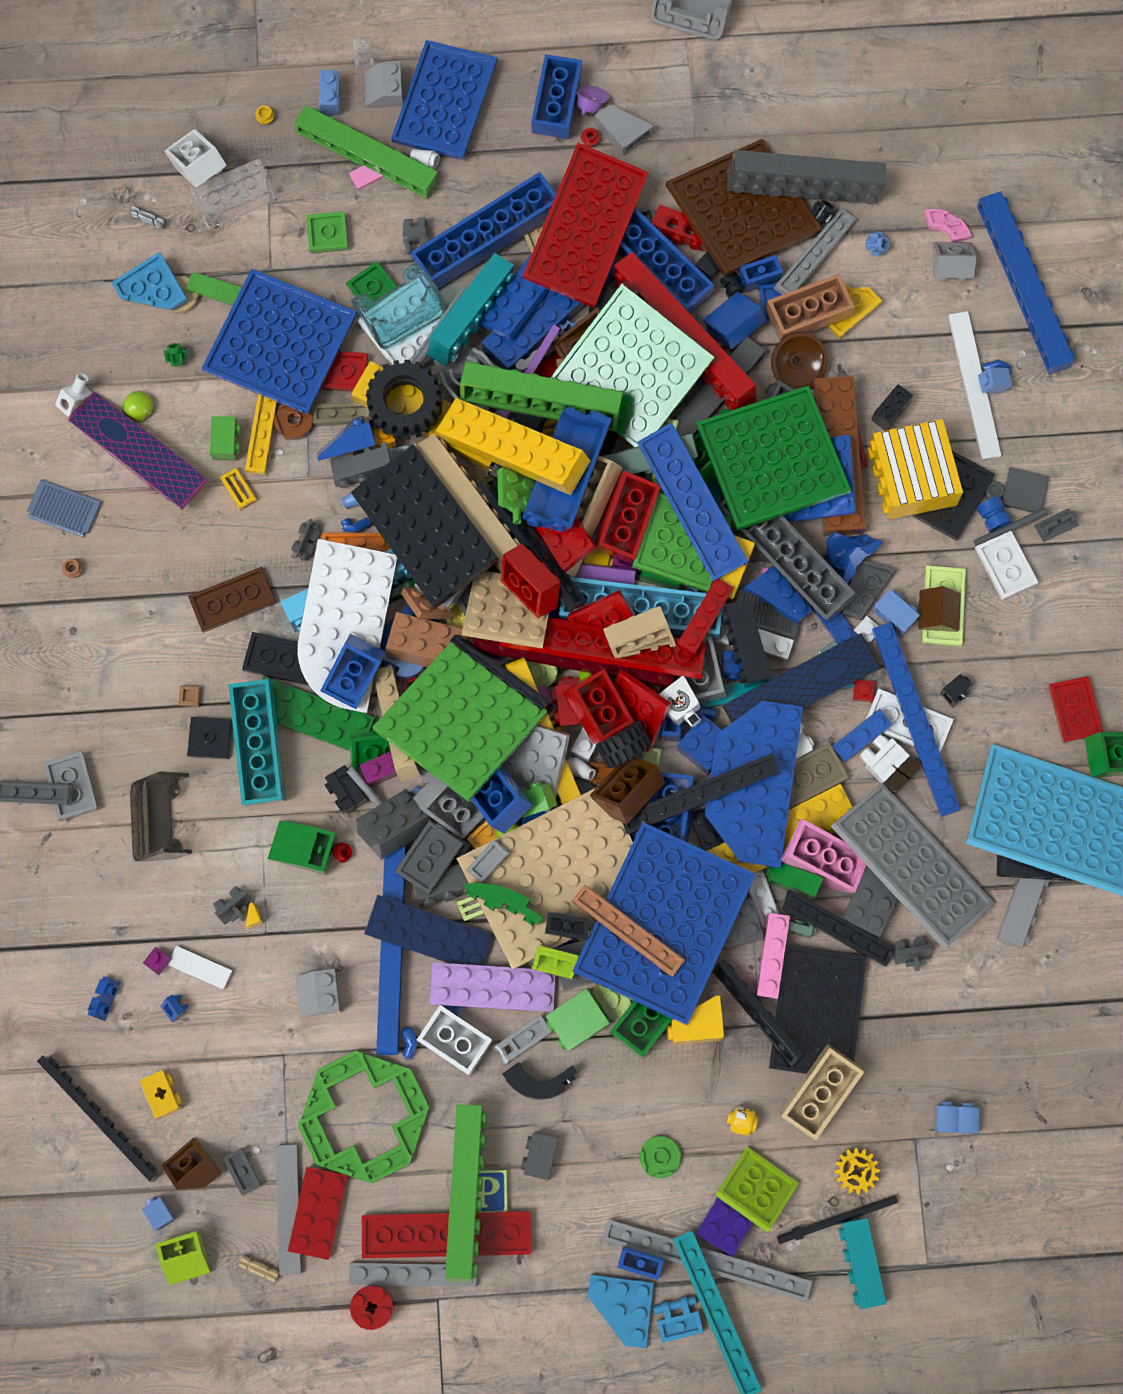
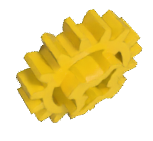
M854 1148L852 1154L849 1150H846L847 1156L839 1155L842 1161L835 1162V1165L839 1167L838 1170L833 1171L835 1174H839L836 1182L842 1181L840 1188L843 1189L847 1186L848 1193H851L853 1189L856 1195H860V1189L867 1193L868 1186L871 1188L875 1187L872 1183L873 1180L879 1181V1178L875 1176V1173L880 1172V1169H875L878 1161L872 1162L873 1154L866 1156L865 1149L858 1153V1149ZM855 1157H860L867 1163L862 1164ZM848 1161L847 1172L843 1173L844 1164ZM854 1166L856 1168L865 1167V1169L859 1172V1177L858 1175H849L854 1171ZM870 1170V1177L866 1182L865 1176L867 1171ZM853 1179L859 1186L852 1185L847 1180Z

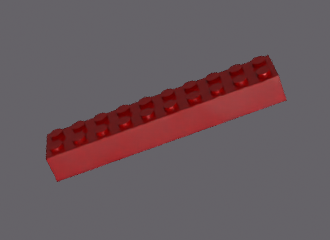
M633 252L614 265V277L617 281V288L620 287L621 283L628 280L631 285L636 287L641 299L715 357L701 375V379L706 385H710L713 388L714 394L719 399L722 398L726 402L725 404L730 411L757 402L756 384Z

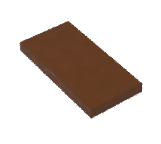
M262 567L188 596L203 633L277 604Z

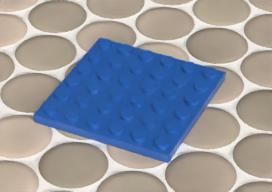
M251 268L201 369L210 375L309 415L357 316V311Z

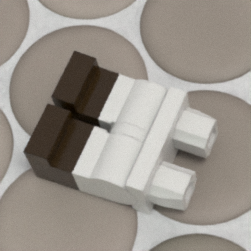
M880 734L872 742L880 751L875 755L867 747L860 754V758L866 764L865 768L894 795L917 772L922 764L918 760H914L895 740L891 739L889 741Z

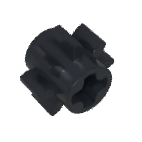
M826 200L815 202L810 209L814 212L813 215L820 224L828 223L835 215L832 212L834 206Z

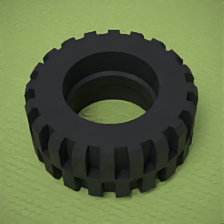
M399 360L393 361L394 365L389 366L387 363L382 366L383 370L381 372L377 370L374 373V379H370L368 384L369 389L366 391V402L370 417L378 429L381 428L386 435L392 434L393 438L396 439L404 436L405 440L411 439L410 436L412 435L418 438L422 436L421 432L425 431L428 433L431 430V425H436L438 416L441 415L443 399L438 379L435 375H432L428 367L423 368L419 362H415L414 365L411 364V360H404V363H399ZM400 385L414 386L422 392L423 404L417 411L408 415L393 413L386 404V397L389 392Z

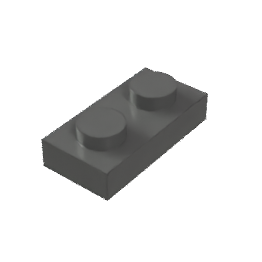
M243 1148L223 1158L242 1196L262 1186Z

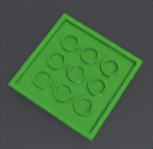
M658 493L632 567L707 593L712 579L666 495ZM723 515L730 527L732 518Z

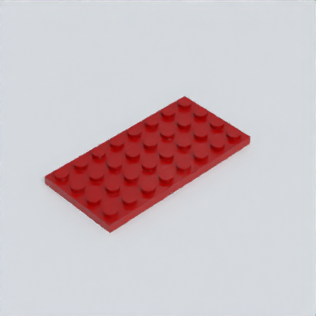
M578 142L522 278L594 308L649 172Z

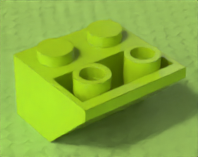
M200 1231L155 1244L161 1268L169 1285L211 1273Z

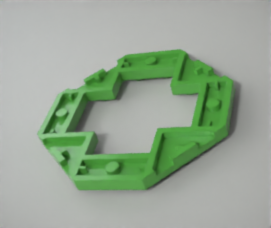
M354 1051L318 1069L298 1127L316 1165L373 1184L411 1164L430 1107L411 1069ZM365 1070L373 1088L393 1079L410 1117L392 1126L400 1146L363 1164L354 1145L337 1154L334 1153L318 1117L337 1108L328 1088Z

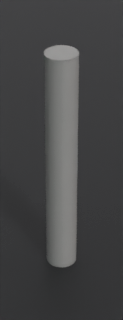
M351 767L347 771L350 777L376 807L382 804L383 801L354 767Z

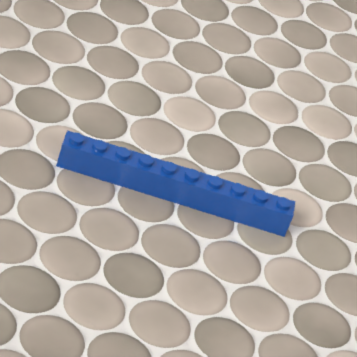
M1001 191L980 198L977 209L1048 374L1051 375L1071 368L1075 361L1074 352L1068 347L1067 336L1060 328L1059 317L1052 310V301L1046 296L1045 285L1038 277L1037 266L1032 263L1030 250L1028 247H1025L1023 242V234L1017 229L1016 218L1009 210L1008 199L1003 196Z

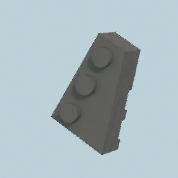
M381 443V447L371 450L370 447L364 448V453L354 455L351 452L330 459L335 486L348 488L351 484H362L388 464L390 456L387 443Z

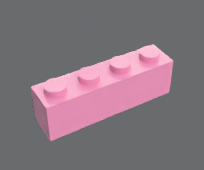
M773 913L767 914L755 992L756 996L778 999L790 916Z

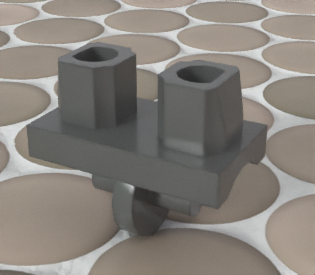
M235 886L229 892V895L232 897L230 901L225 903L223 899H219L213 904L216 910L214 913L224 925L230 920L234 922L237 918H240L242 921L246 919L243 914L248 910L249 903L254 901L244 889L241 890Z
M924 936L915 938L913 941L915 947L910 948L907 947L906 941H896L895 965L905 963L906 967L913 966L914 971L917 972L920 971V965L926 964V959L932 958V944H928Z

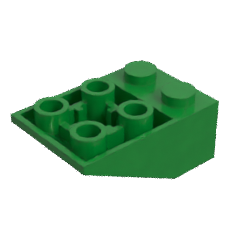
M279 820L267 859L326 875L332 858L333 847L338 836L335 832L317 827Z

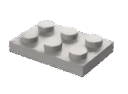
M82 751L43 763L49 784L73 785L71 806L54 805L59 821L99 810Z

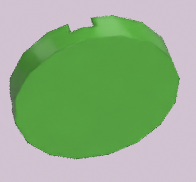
M655 1136L648 1139L640 1151L642 1169L654 1178H666L673 1175L681 1162V1152L678 1145L672 1139L665 1136Z

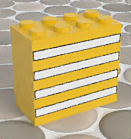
M943 419L873 433L872 439L869 441V448H867V455L869 460L872 459L874 465L872 466V474L874 478L877 477V493L879 496H882V512L887 515L888 520L957 506L963 491Z

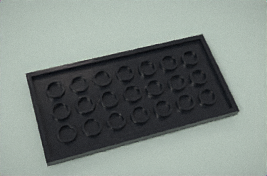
M414 444L351 491L353 497L435 609L500 560Z

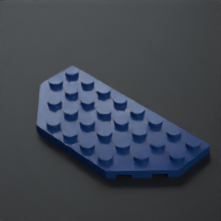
M762 701L716 735L710 778L769 754H773L780 774L706 804L705 817L713 825L739 862L781 868L803 711L801 706Z

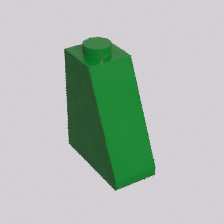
M782 862L781 868L768 867L765 874L768 876V883L785 891L793 890L811 901L816 897L823 881L821 876Z

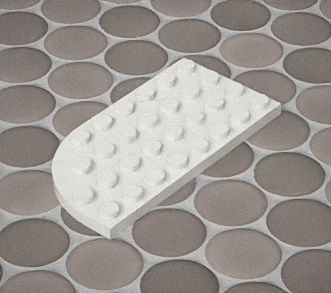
M318 539L298 640L300 668L310 687L325 701L340 708L367 713L374 677L357 709L334 699L320 690L350 633L380 648L397 556L395 554Z

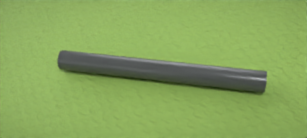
M1042 508L973 540V543L976 547L1009 531L1016 530L1048 515V511L1046 508Z

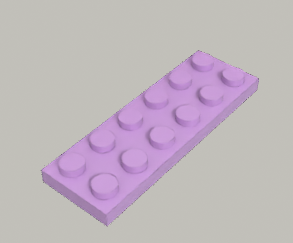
M433 962L429 1005L552 1012L554 1010L555 975L527 968H515L512 970L511 967Z

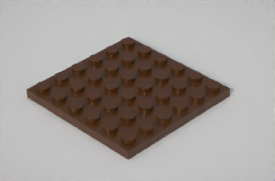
M763 138L738 149L741 151L772 153ZM734 151L668 180L665 185L724 277L740 270V267L762 260L816 235L822 230V227L802 197L792 198L782 195H756L746 192L735 193L734 191H727V170Z

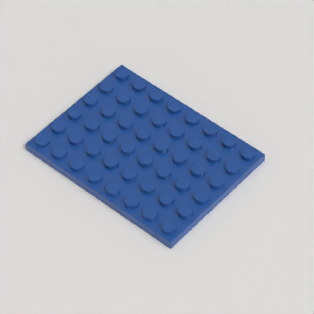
M642 822L606 901L685 959L675 975L671 977L596 920L572 972L687 1026L756 874Z

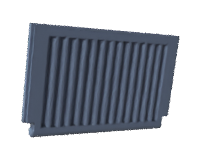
M41 479L27 509L30 512L28 518L84 537L85 533H89L102 501Z

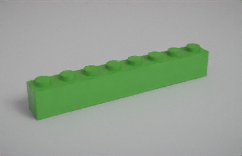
M305 105L294 122L295 133L360 166H365L383 175L384 178L425 199L428 198L438 182V172L433 167L425 166L419 163L417 159L409 158L399 150L387 147L381 141H375L366 133H360L350 125L342 124L334 117L322 114L316 108H310Z

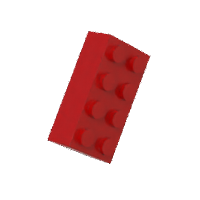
M627 471L620 473L594 541L597 547L595 550L627 563L635 560L661 486Z

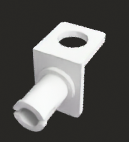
M84 373L76 375L74 384L62 388L55 405L68 417L71 416L76 402L92 394L85 387L89 378ZM63 399L67 400L69 404L68 409L63 406Z

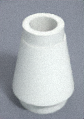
M413 149L410 154V158L417 159L419 163L425 166H431L436 169L439 164L440 155L435 151Z
M579 757L568 759L567 763L574 777L592 780L595 777L596 770Z

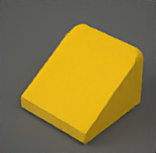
M253 902L249 903L246 927L251 929L263 924L258 908Z

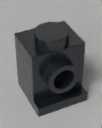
M959 674L941 690L940 694L954 708L959 700L962 701L969 694L968 690L973 683L968 677H963L962 674Z

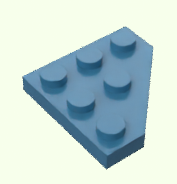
M161 252L156 253L111 282L119 297L124 301L171 311L189 301Z
M590 1275L588 1297L625 1346L646 1349L654 1283Z

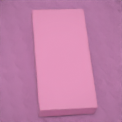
M365 166L349 173L358 190L383 178V175Z

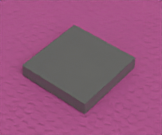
M1010 467L1002 498L1004 506L1030 513L1042 509L1048 476Z

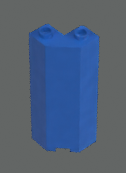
M570 406L561 412L552 438L583 450L591 462L571 495L535 481L522 519L526 520L529 525L554 529L560 532L572 527L611 418L597 411H592L586 415Z

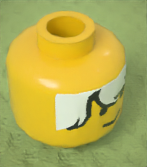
M737 1106L734 1112H729L727 1123L731 1124V1132L750 1136L751 1133H755L759 1117L756 1116L755 1110Z

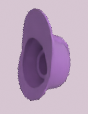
M583 86L576 92V106L582 110L583 116L588 113L596 114L603 104L609 100L610 96L599 87Z

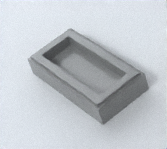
M494 839L466 871L478 882L483 883L509 855V852Z

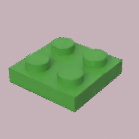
M344 211L306 215L310 253L348 250Z

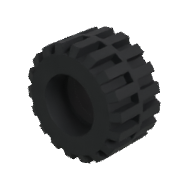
M635 721L606 740L597 743L595 747L606 767L614 768L647 750L652 742L640 721Z

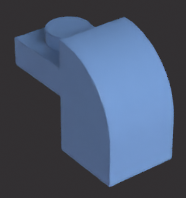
M385 655L383 657L385 667L392 665L394 672L398 671L396 673L397 680L405 682L407 679L418 678L426 669L423 666L387 658Z

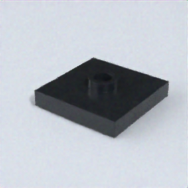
M191 717L187 756L193 758L228 759L232 720Z

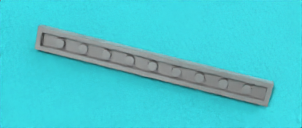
M608 1219L602 1240L684 1265L672 1238ZM700 1247L712 1274L807 1302L812 1281Z

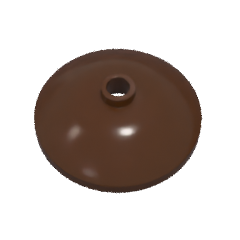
M796 332L785 336L778 342L771 357V368L775 379L794 390L808 385L809 388H812L814 378H823L828 365V355L823 343L814 335L805 332ZM797 357L798 361L794 364L793 358Z

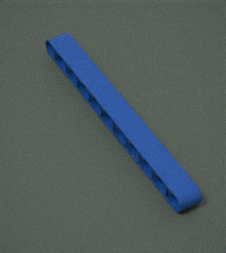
M407 844L384 858L383 897L403 904L405 900V878L397 874L395 870L406 855ZM381 941L376 1050L377 1055H398L403 948Z

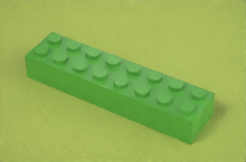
M465 362L460 382L461 400L467 403L553 420H559L561 412L569 406L586 415L592 411H597L611 418L608 430L616 432L623 392H618L616 389H603L595 385H582L575 381H562L555 377L546 378L534 373L526 374L518 370H505L498 366L481 365L478 362Z
M456 1104L445 1273L448 1283L473 1284V1278H477L478 1265L474 1263V1256H479V1243L475 1239L476 1235H480V1219H477V1213H481L482 1200L481 1197H478V1192L483 1190L482 1176H479L480 1170H484V1154H481V1149H485V1133H482V1128H486L487 1123L486 1112H483L480 1105Z

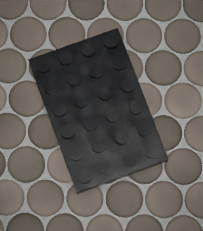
M791 945L785 946L775 1020L787 1031L791 1040L799 1045L804 1055L795 1066L791 1067L772 1044L769 1069L807 1074L827 1044L852 1061L855 1060L867 956Z

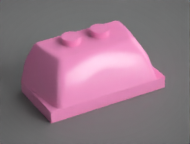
M804 819L799 820L793 837L781 858L782 863L823 877L821 884L826 887L847 893L856 892L866 864L846 842Z

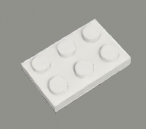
M1012 531L975 547V551L1001 600L1038 584Z

